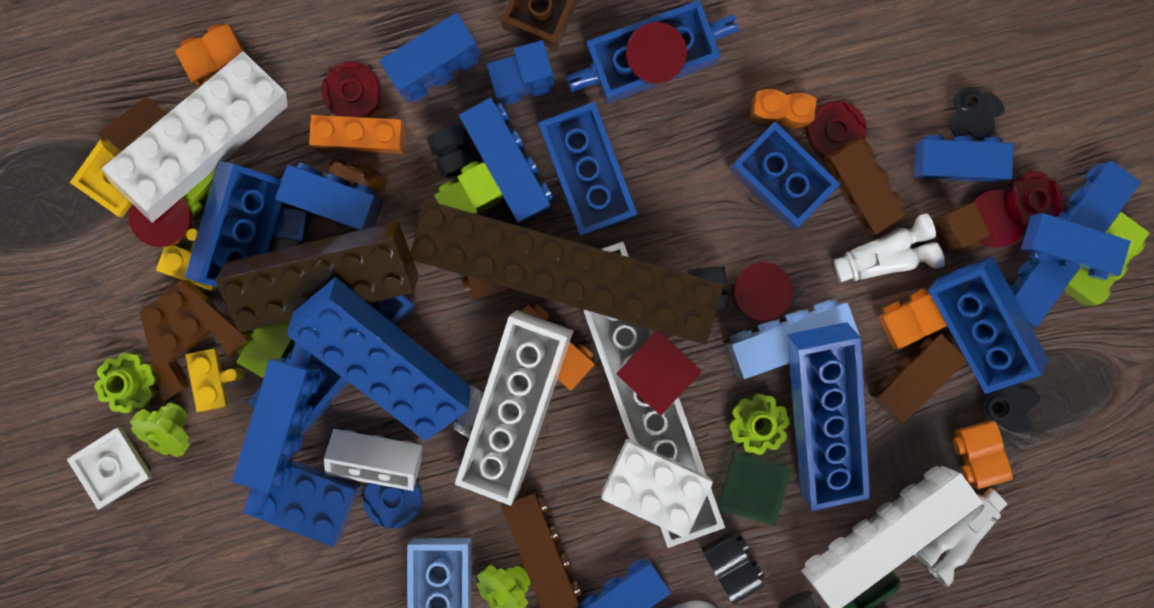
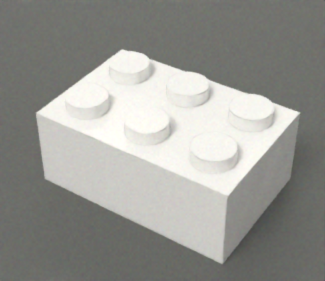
M626 438L601 492V499L687 539L713 481L708 476Z

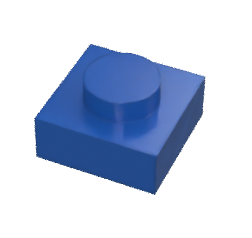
M280 208L272 237L305 242L309 213Z

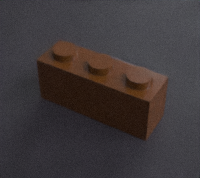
M851 139L822 159L833 178L840 183V190L865 232L876 235L906 216L901 208L904 206V203L895 191L892 192L887 184L889 181L887 173L882 167H877L872 158L874 152L871 146L866 141H862V139Z
M942 334L924 336L916 344L918 349L910 357L908 355L904 356L895 365L897 370L889 378L885 376L880 379L874 386L876 391L871 397L895 421L904 423L967 361Z

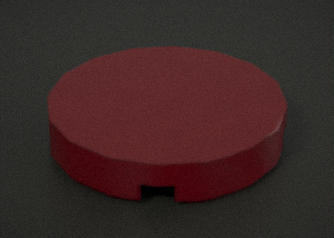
M660 22L644 24L635 30L628 41L626 50L627 64L631 72L644 83L655 85L667 83L674 79L684 67L687 55L685 40L679 31L669 24Z
M344 61L335 65L329 71L326 78H324L322 98L326 107L335 116L366 118L378 107L381 100V84L377 75L368 66L357 61Z
M828 102L815 111L814 121L807 126L808 142L813 151L823 158L851 139H862V141H865L866 120L861 111L850 103Z
M1031 171L1020 175L1014 179L1008 189L1007 206L1010 214L1020 226L1026 229L1033 215L1044 213L1058 217L1063 211V195L1059 185L1055 180H1050L1046 177L1047 174L1043 172Z
M994 189L983 192L970 202H975L990 233V236L981 239L985 247L997 249L1010 246L1021 237L1025 230L1010 214L1007 206L1008 191Z
M182 197L152 223L132 204L129 210V223L132 232L140 241L153 247L167 248L183 240L182 238L185 237L187 231L192 226L193 214L188 201Z
M765 262L752 264L742 270L733 288L734 301L741 313L758 321L776 319L785 313L791 304L793 295L791 280L786 272L775 264Z

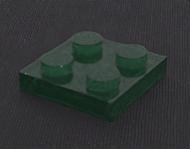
M733 451L718 501V509L776 526L792 469Z

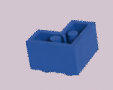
M543 40L514 48L515 56L487 63L498 103L504 102L505 105H512L522 101L521 97L530 94H533V97L543 96L550 93V88H554L553 72Z

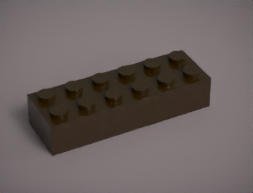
M398 221L226 262L215 278V282L240 333L291 321L293 312L335 277L364 301L371 303L414 293L419 274Z

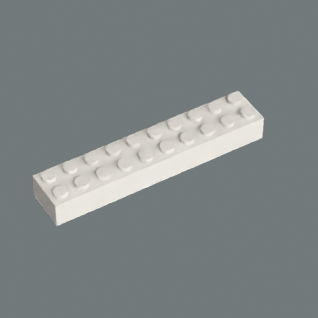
M624 242L602 249L629 257ZM583 310L629 440L707 476L679 397L660 416L616 375L618 370L646 342L655 330ZM710 488L687 539L662 527L660 528L666 545L670 548L723 529L725 526Z

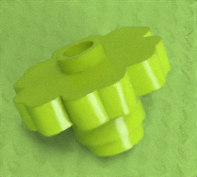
M121 353L117 358H107L97 370L100 380L95 383L94 388L98 393V399L101 402H109V407L113 412L120 411L126 414L133 412L136 408H145L156 396V391L152 387L158 383L152 364H144L142 355Z
M757 393L753 395L751 400L741 398L737 405L732 408L731 413L735 419L729 422L728 428L731 431L732 439L735 442L742 443V447L746 452L762 455L767 447L771 450H777L786 441L787 434L783 429L789 426L790 420L787 416L786 408L776 405L774 397ZM761 418L763 420L762 427L755 429V422Z
M167 403L158 412L153 411L152 413L142 409L130 421L133 426L131 430L136 434L137 438L148 443L151 449L163 455L171 454L174 457L184 455L190 446L188 442L189 436L183 429L188 415L184 409L176 404Z
M489 565L477 574L479 580L476 584L481 597L489 603L490 608H526L528 605L525 593L528 591V586L531 582L527 572L520 566L508 568L504 571L502 568L497 570L494 566Z

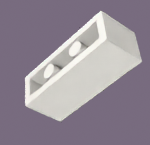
M333 429L324 456L325 475L413 491L421 464L422 445L406 440L387 439L380 435L370 436L356 433L352 430Z

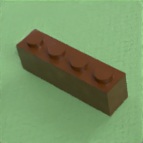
M534 489L517 496L511 506L502 503L501 509L540 607L574 608L579 606L578 596L582 595L577 579H571L567 568L571 567L566 551H560L556 543L560 536L555 523L549 524L545 513L549 512V508L544 496H538Z

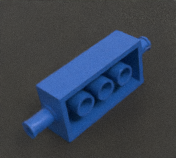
M698 0L586 41V50L591 64L586 69L565 75L570 91L574 93L577 90L596 84L600 86L606 104L658 86L644 83L638 79L629 69L626 59L627 44L634 31L644 24L653 22L669 24L677 29L685 40L687 49L685 65L672 80L716 65L721 56L715 40L738 33L740 31L738 22L734 23L737 19L734 14H731L728 17L709 23L701 1Z
M295 342L291 358L269 359L232 482L251 488L245 508L243 509V513L249 516L262 517L268 494L284 485L285 482L290 481L294 471V464H291L294 452H299L304 436L300 434L302 425L309 421L313 407L309 405L312 393L316 394L320 387L322 378L318 375L320 368L309 364L311 353L297 342Z

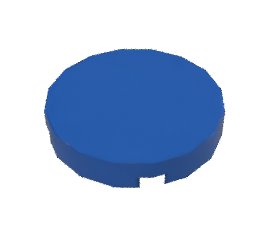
M416 480L413 491L367 483L363 498V506L368 517L375 524L387 528H400L409 524L418 515L423 503L422 489L418 480Z

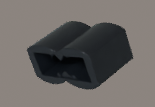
M731 531L701 548L733 605L764 587L760 579L765 576L757 562L750 563L746 553L750 549L741 535L736 538Z

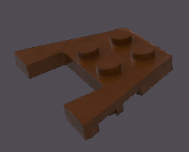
M189 280L179 281L140 312L160 394L164 402L173 400L190 387L175 362L176 359L210 333H215L227 355L235 354L254 340L247 331L239 333L236 325L231 322L233 319L222 314L214 306L215 303Z

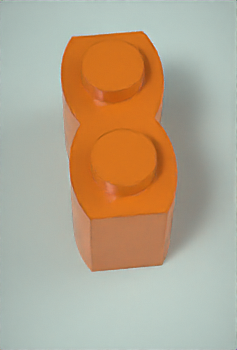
M222 23L208 28L207 34L201 38L191 37L184 40L180 44L181 47L175 51L191 83L197 87L202 86L240 53H246L234 29L229 24L223 25Z
M774 89L760 90L752 97L749 119L762 125H772L776 122L788 128H803L814 121L817 99L805 93L786 95Z
M926 288L910 294L911 300L902 305L897 301L882 308L884 313L878 316V319L893 349L905 347L947 326Z
M988 420L955 430L956 437L953 438V446L956 453L963 457L964 466L961 467V472L971 487L981 489L1013 479L1011 467L1004 451L1002 437L995 421Z

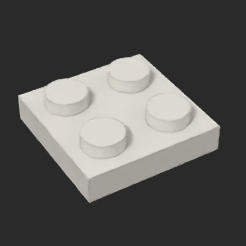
M122 427L114 429L67 459L98 510L153 477Z

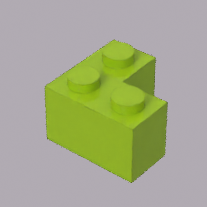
M477 161L461 169L463 174L458 176L459 182L455 183L454 180L443 184L438 188L440 192L434 195L439 204L478 215L505 201L484 162L478 164Z

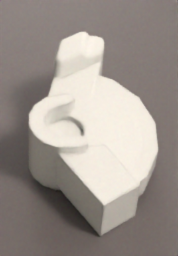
M470 385L469 410L457 418V422H454V429L467 438H470L471 427L474 426L484 394L472 385Z

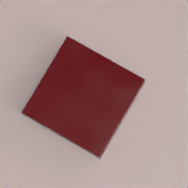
M655 331L618 370L616 375L661 416L700 375L702 370L660 331Z

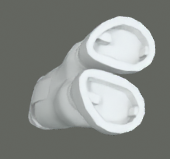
M927 213L919 215L911 229L897 228L874 241L851 250V253L850 251L845 252L844 257L834 259L833 262L839 281L843 282L849 279L858 281L888 273L909 271L915 269L921 262H925L934 269L943 267L945 260L937 242L932 241L914 249L910 248L913 243L931 240L936 237L935 226L931 217Z
M989 488L982 496L980 494L977 495L983 504L914 554L918 560L928 566V571L946 587H949L954 580L955 568L967 562L977 544L995 524V519L999 520L1001 518L1000 512L1007 503L992 488ZM944 551H946V553H945L946 555H945L942 559H939V560H938V558L940 557V555H941Z

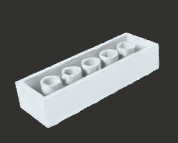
M242 52L107 163L102 170L109 182L153 223L215 170L219 161L224 162L288 107L286 92L246 53Z
M518 310L509 316L455 485L507 505H512L520 492L574 330Z
M944 466L931 468L924 474V480L917 485L911 484L900 492L901 497L892 503L890 501L884 503L876 510L877 514L870 520L864 519L858 522L852 528L853 532L847 537L837 538L828 546L829 550L821 556L815 555L807 560L805 563L806 567L801 572L829 608L844 607L983 504L961 473Z

